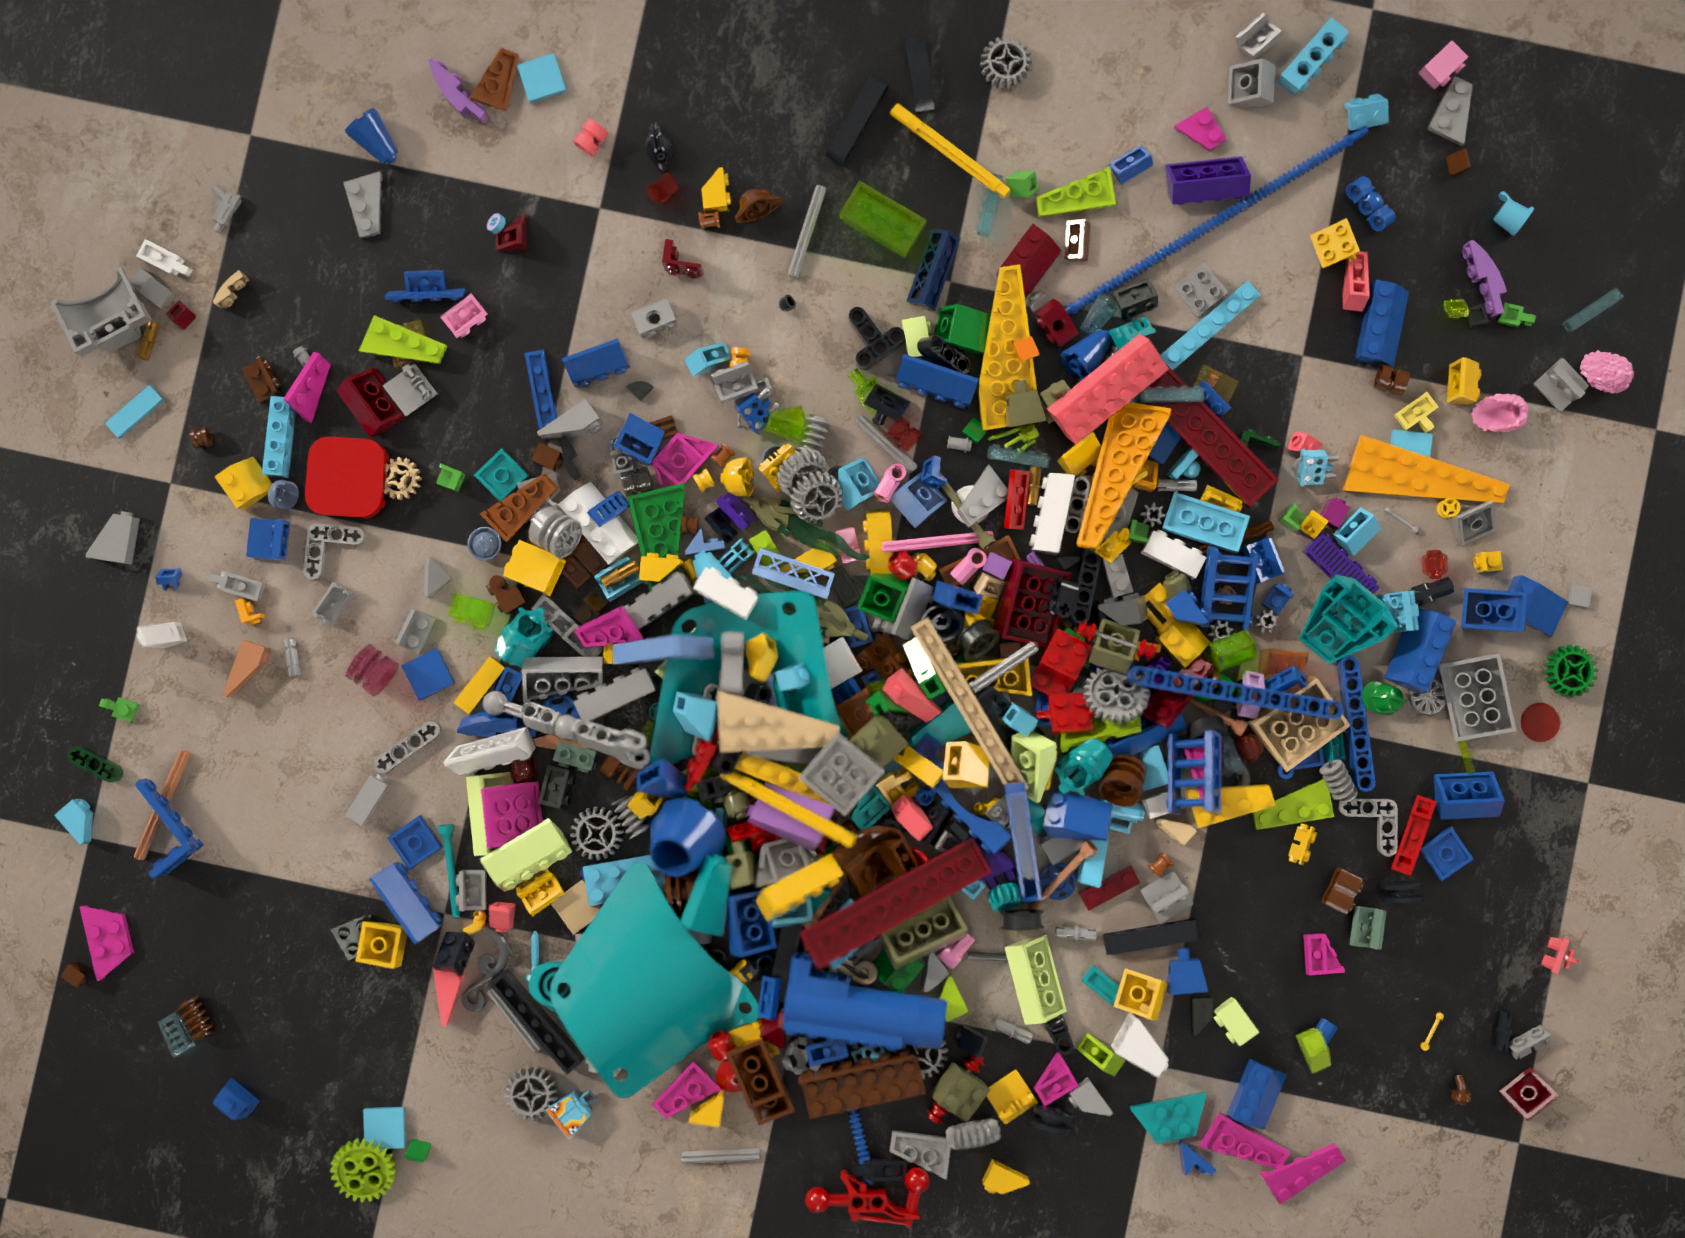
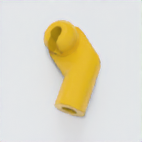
M476 910L473 913V924L463 928V931L469 936L481 931L485 926L487 917L484 911Z

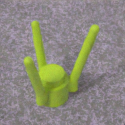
M1032 423L991 436L988 440L991 441L1019 432L1018 437L1004 445L1007 448L1020 440L1024 443L1027 442L1011 458L1014 461L1030 445L1035 443V438L1039 436L1036 427Z

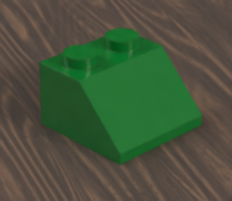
M870 573L857 609L894 623L910 581L907 579L900 581L893 574Z
M885 949L873 961L878 970L877 977L890 990L897 993H902L924 967V963L919 959L900 969L894 970Z

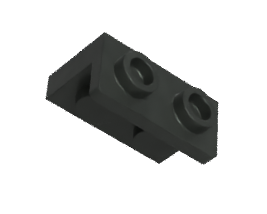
M1149 278L1113 291V298L1120 309L1122 320L1133 318L1138 314L1158 307V294Z
M547 765L538 803L558 809H566L572 799L570 793L576 783V771Z

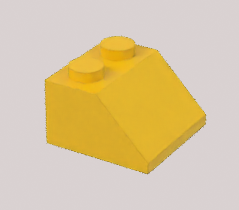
M1462 357L1449 365L1447 403L1471 405L1477 402L1480 396L1478 381L1481 378V369H1479L1478 362Z
M1091 432L1057 461L1067 474L1075 475L1078 478L1087 473L1086 468L1092 464L1093 467L1097 465L1101 445L1095 434Z
M255 457L232 464L215 476L235 507L243 511L268 495L269 488L272 485L269 477L262 474V467Z
M1178 620L1155 638L1180 668L1187 667L1210 643L1195 624L1183 623Z
M363 922L356 962L393 969L400 967L407 938L406 931L401 925Z
M1125 968L1114 1007L1150 1020H1158L1169 982Z

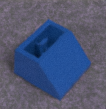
M629 413L612 448L647 466L653 459L665 431Z

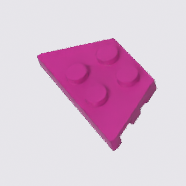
M677 433L652 461L662 488L687 483L719 445Z
M85 905L80 907L96 980L100 981L113 969L117 968L122 961L131 956L134 950L125 914L90 908Z

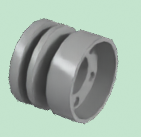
M552 506L542 509L533 519L529 529L531 542L546 549V551L558 558H564L571 554L578 545L582 535V526L578 521Z

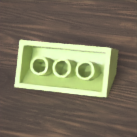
M512 772L466 777L474 856L488 855L500 848H487L481 788L513 784Z
M547 819L484 856L480 861L494 883L502 891L506 892L512 890L524 880H529L539 871L549 868L556 861L566 858L573 851L565 834L550 819Z
M1047 935L1022 940L1006 946V956L1025 1025L1045 1023L1067 1012Z

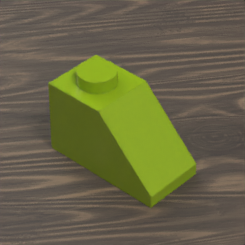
M766 530L749 539L757 554L760 548L780 554ZM762 554L761 561L764 566L773 564L770 556ZM785 562L778 564V567L781 568L786 565Z
M950 974L945 978L938 998L947 1000L945 1015L947 1022L969 1012Z
M1312 1028L1296 1035L1312 1073L1331 1066L1329 1051L1319 1030Z
M1088 1032L1076 1048L1099 1068L1112 1076L1117 1074L1126 1061Z

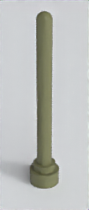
M947 482L941 487L957 509H959L963 502ZM977 522L971 525V528L979 537L978 544L983 550L988 549L996 542L993 536L985 533Z

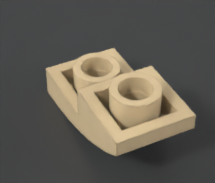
M238 270L229 277L217 292L213 300L214 304L221 309L231 306L234 300L237 299L234 291L245 287V283L249 281L246 275Z

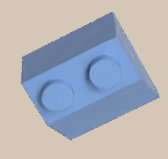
M922 472L904 484L890 499L914 528L923 523L948 501L938 489L930 488L928 485L921 483Z

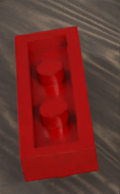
M1010 469L1004 528L1024 530L1030 471Z

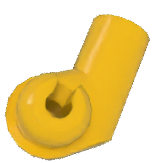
M994 796L989 803L976 802L973 805L974 813L986 816L985 813L999 799Z

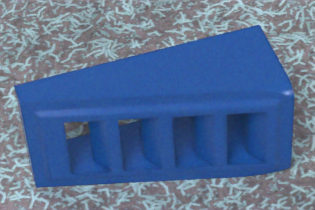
M617 491L588 510L587 513L601 527L624 513L630 504L622 493Z

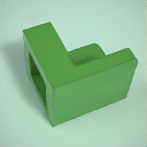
M1015 171L1006 178L1007 187L1010 188V197H1030L1039 190L1036 171Z
M440 464L439 467L442 470L436 483L459 492L466 474Z
M1295 503L1289 505L1278 520L1292 532L1299 531L1301 523L1307 517L1296 508L1298 505Z
M1132 519L1128 526L1130 531L1128 539L1131 542L1143 545L1148 543L1147 535L1150 525L1139 523L1137 520Z

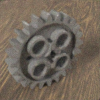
M1103 667V671L1097 668L1096 674L1091 673L1090 679L1086 680V685L1084 686V699H1087L1085 705L1090 706L1089 712L1096 711V718L1103 716V722L1108 718L1110 719V724L1117 720L1118 724L1121 725L1122 719L1129 723L1130 717L1136 720L1137 714L1142 715L1143 709H1146L1147 706L1146 702L1149 700V689L1146 686L1132 684L1128 681L1127 674ZM1136 671L1134 673V678L1136 681H1139L1142 675L1136 676ZM1102 699H1106V700H1108L1109 702H1103V701H1101V700H1102Z

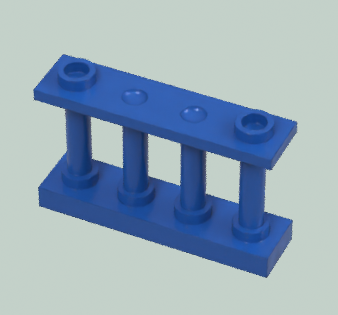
M1208 546L1200 609L1204 608L1210 616L1207 619L1208 622L1213 620L1240 622L1244 631H1248L1249 625H1252L1253 614L1250 613L1256 569L1260 567L1261 557L1258 556L1255 550H1251L1250 557L1221 555L1216 547ZM1221 562L1249 565L1248 575L1219 574L1216 572L1217 564ZM1218 582L1246 584L1245 596L1216 593L1214 591V584ZM1215 601L1244 603L1242 615L1213 612L1211 610L1212 603H1215Z
M1210 730L1205 731L1203 739L1181 740V736L1169 733L1167 740L1168 799L1166 801L1168 813L1181 815V807L1204 806L1207 812L1221 813V734ZM1181 748H1205V757L1203 759L1181 760ZM1204 767L1205 776L1201 779L1181 780V768ZM1204 786L1205 796L1203 798L1181 799V788Z

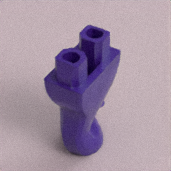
M979 837L974 838L992 871L981 878L990 890L1000 885L996 876L1003 873L1007 882L1017 878L1013 868L1015 866L1006 852L1000 850L996 855L993 852L989 854L981 846V839Z

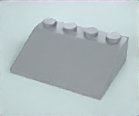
M1500 653L1439 664L1455 742L1517 731Z

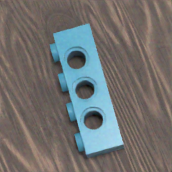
M1331 17L1281 74L1277 82L1294 96L1298 91L1302 93L1310 84L1308 82L1310 77L1315 78L1322 70L1320 66L1323 62L1327 64L1335 54L1332 52L1336 47L1340 50L1346 43L1345 37L1349 31ZM1323 41H1328L1330 46L1324 45ZM1310 55H1315L1318 61L1312 60ZM1298 69L1304 70L1306 75L1299 74Z
M271 396L262 468V474L269 477L289 478L296 411L283 400L284 397Z

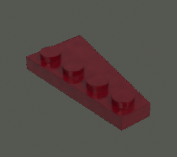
M1197 657L1179 673L1208 678L1214 667L1212 664ZM1176 677L1173 680V685L1176 688L1179 687L1181 681ZM1196 680L1193 683V689L1198 691L1200 684ZM1159 689L1149 697L1148 702H1146V709H1143L1141 716L1168 730L1194 695Z

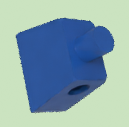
M1188 947L1177 948L1178 959L1169 960L1167 982L1169 983L1167 993L1177 995L1208 992L1200 960L1190 958Z
M230 1078L212 1103L221 1112L235 1121L247 1118L260 1101L234 1079Z

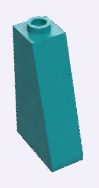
M952 697L939 707L942 710L940 714L928 723L922 720L910 730L911 738L908 739L911 748L916 749L919 754L972 732Z
M717 854L714 857L706 855L681 919V923L689 930L723 936L732 866L725 861L726 858Z

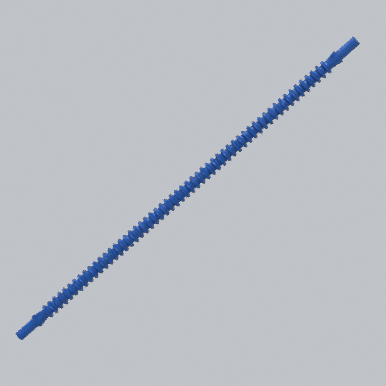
M1363 127L1351 135L1344 136L1340 142L1336 141L1335 145L1331 144L1330 147L1321 150V153H1316V156L1313 155L1311 159L1307 158V162L1303 161L1302 165L1298 164L1297 168L1293 167L1292 171L1288 170V173H1283V177L1278 176V180L1270 181L1269 185L1265 184L1264 188L1260 187L1259 191L1255 190L1254 194L1250 193V197H1245V200L1240 199V203L1236 202L1235 206L1231 205V208H1226V211L1222 210L1221 214L1217 213L1216 217L1212 216V220L1207 219V223L1203 222L1202 226L1198 225L1197 229L1193 228L1192 232L1188 231L1187 235L1183 234V237H1178V240H1174L1173 243L1170 242L1169 246L1165 245L1164 249L1160 248L1159 252L1155 251L1154 255L1150 254L1149 258L1145 257V261L1140 260V264L1136 263L1135 267H1130V270L1126 269V272L1122 271L1121 275L1117 274L1116 278L1112 277V281L1107 280V284L1102 283V287L1097 286V290L1093 289L1092 293L1088 292L1087 296L1083 295L1082 299L1078 298L1077 302L1068 304V307L1065 308L1068 316L1076 314L1080 308H1085V305L1089 306L1090 302L1094 303L1095 299L1099 300L1100 296L1104 297L1105 293L1109 294L1110 290L1114 291V287L1119 288V284L1123 285L1124 281L1128 282V279H1133L1134 275L1138 276V273L1142 274L1143 270L1147 271L1148 267L1152 268V264L1157 265V261L1162 262V258L1166 259L1167 255L1171 256L1172 252L1176 253L1177 249L1181 250V247H1186V244H1190L1191 241L1194 242L1195 238L1199 239L1200 235L1204 236L1205 232L1209 233L1210 229L1214 230L1215 226L1219 227V223L1224 224V220L1228 221L1229 217L1233 218L1234 215H1238V212L1242 213L1243 209L1247 210L1248 206L1252 207L1253 203L1257 204V200L1262 201V197L1266 198L1267 194L1271 195L1272 192H1276V189H1281V186L1285 187L1286 183L1290 184L1291 180L1295 181V177L1299 178L1300 174L1304 175L1305 171L1309 172L1310 168L1314 169L1315 166H1319V163H1324V160L1327 161L1329 157L1332 158L1334 154L1337 155L1338 151L1342 152L1343 148L1352 146L1353 142L1369 133L1367 127Z

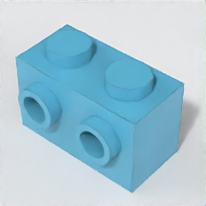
M1360 507L1333 535L1341 548L1355 556L1381 530V527L1373 514Z

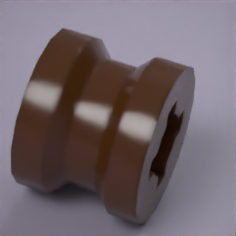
M203 427L201 430H190L191 443L195 449L201 448L203 445L207 447L212 446L213 439L208 427Z
M683 515L681 535L690 533L696 536L698 533L699 517L688 518Z

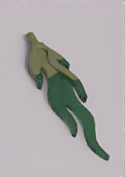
M738 496L740 500L750 504V508L754 510L765 526L781 533L785 537L789 536V530L806 546L829 552L836 558L839 557V552L836 548L817 539L832 543L851 558L869 560V556L854 551L840 535L818 528L823 526V522L818 520L816 524H811L804 519H800L798 514L793 511V508H790L791 503L778 498Z
M733 576L734 579L750 583L758 594L775 593L752 576ZM764 578L768 584L783 589L786 592L801 591ZM815 595L821 604L830 609V612H827L816 604L819 626L827 628L820 630L821 636L851 637L853 635L865 642L867 641L869 635L856 629V626L852 624L845 611L837 603ZM785 602L783 606L796 612V606L792 602ZM783 611L787 615H792L786 611Z

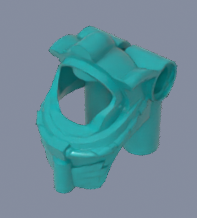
M520 607V612L514 620L503 628V632L495 646V652L502 660L522 668L523 660L527 657H535L539 649H543L553 636V629L547 626L543 618L545 610L542 608H536L535 611H526L523 607Z
M1092 738L1079 747L1074 746L1069 753H1064L1056 761L1053 770L1058 774L1061 782L1059 791L1067 793L1070 790L1078 792L1080 796H1084L1085 791L1092 783L1102 777V774L1112 760L1113 756L1108 747L1099 740Z

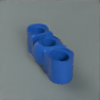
M1360 177L1347 186L1346 193L1353 200L1354 204L1358 202V207L1362 214L1370 216L1366 220L1370 222L1371 228L1375 231H1381L1395 221V213L1387 204L1383 206L1382 196L1377 192H1373L1375 187L1372 186L1371 181L1367 177Z

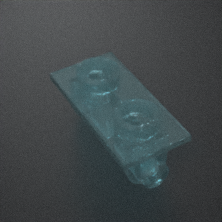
M1226 733L1222 738L1221 759L1227 777L1235 772L1238 775L1245 772V766L1242 764L1234 744L1235 740L1231 738L1229 733Z

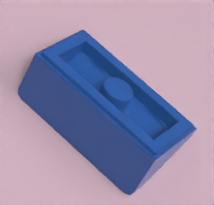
M1140 145L1110 163L1109 166L1119 183L1123 184L1153 166L1152 155Z

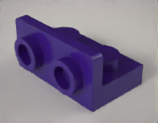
M729 492L724 497L720 496L715 501L743 532L757 520L741 500Z

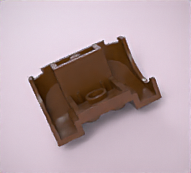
M871 826L853 833L857 837L851 847L841 843L831 853L840 869L845 870L859 899L919 866L901 831L887 826Z

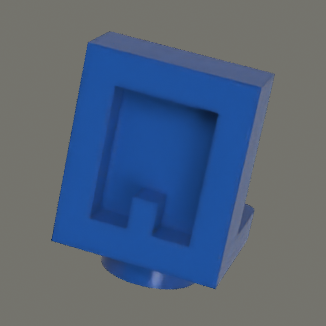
M934 455L923 463L921 483L933 489H938L947 483V478L939 475L941 470L940 457Z
M1283 583L1281 585L1276 584L1261 604L1267 609L1273 610L1274 614L1279 615L1289 599L1293 598L1294 594L1291 593L1292 589Z

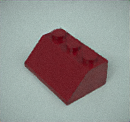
M1032 223L1000 267L1021 266L1024 296L1027 297L1062 250L1046 232Z
M376 367L345 378L337 389L338 394L370 438L386 432L406 417L383 387L386 381Z

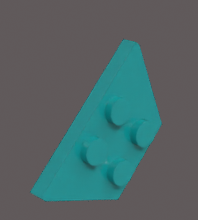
M1199 1092L1130 1106V1109L1157 1144L1193 1137L1197 1133L1206 1093Z

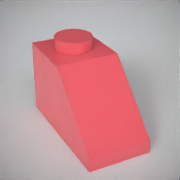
M903 794L891 806L896 819L916 840L920 841L933 828L922 806L911 797Z
M498 901L489 906L490 927L496 928L495 931L507 932V930L512 929L514 926L516 904Z

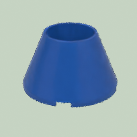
M688 798L670 799L662 803L652 816L650 824V855L657 869L666 875L676 877L699 870L706 855L714 857L717 854L721 856L725 849L726 834L720 819L711 809L708 811L699 805L700 802Z

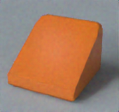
M1032 336L1013 342L1018 361H1024L1040 355Z

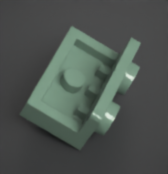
M558 742L553 761H557L559 766L569 768L572 765L576 766L578 771L588 773L589 770L595 769L596 751Z
M1355 906L1350 945L1381 950L1386 911L1373 907Z

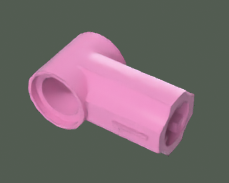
M893 464L884 472L882 480L873 493L876 499L885 503L889 502L901 480L906 476L905 467L901 464ZM892 471L898 474V478L892 475Z
M972 548L950 574L963 585L980 567L985 565L987 560L985 553L979 548ZM975 553H980L982 556L981 560L977 563L972 562V556Z
M967 933L965 938L942 948L937 958L950 970H953L975 939Z

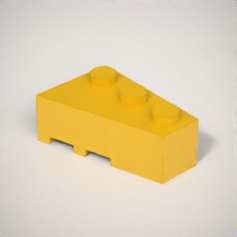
M889 509L866 510V521H863L864 533L867 532L868 540H864L865 552L869 551V559H866V571L870 570V573L892 574L888 570V560L893 552L884 553L882 551V543L892 541Z

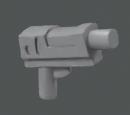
M215 185L211 191L218 197L216 200L218 208L212 217L217 222L213 230L221 234L224 226L228 227L230 219L242 201L240 200V195H234L229 190L225 194Z

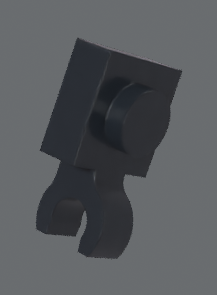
M720 507L704 518L716 533L721 531L722 539L727 544L738 534L729 525L732 521Z

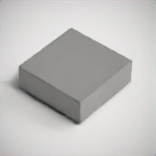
M1570 585L1568 604L1589 608L1592 588Z

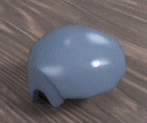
M286 480L275 481L268 491V502L278 509H291L299 498V489L296 484Z

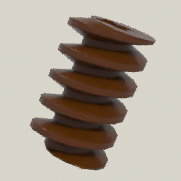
M198 995L180 1004V1007L176 1010L177 1013L184 1012L180 1017V1020L187 1019L183 1026H191L187 1033L195 1034L191 1041L199 1040L216 1031H209L213 1023L206 1024L209 1016L202 1017L206 1010L198 1009L202 1005V1002L195 1003L199 997Z

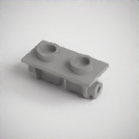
M1539 1025L1509 1041L1508 1047L1513 1051L1512 1055L1515 1059H1522L1532 1053L1531 1047L1536 1051L1545 1045H1549L1548 1042L1551 1041L1550 1037L1552 1036Z

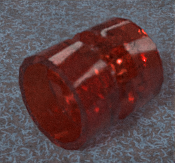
M903 416L886 433V436L891 441L898 442V447L905 453L923 435L915 427L911 428L910 422Z

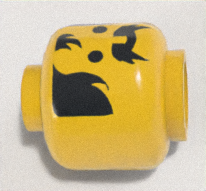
M916 553L913 555L912 558L917 562L914 578L922 582L932 580L936 575V563L926 553Z

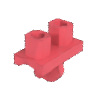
M1550 937L1547 947L1557 950L1558 953L1556 958L1544 955L1541 964L1552 969L1551 972L1558 974L1563 959H1565L1563 967L1566 969L1570 968L1572 962L1578 964L1579 960L1573 958L1575 950L1569 949L1567 956L1564 955L1569 943L1568 939Z

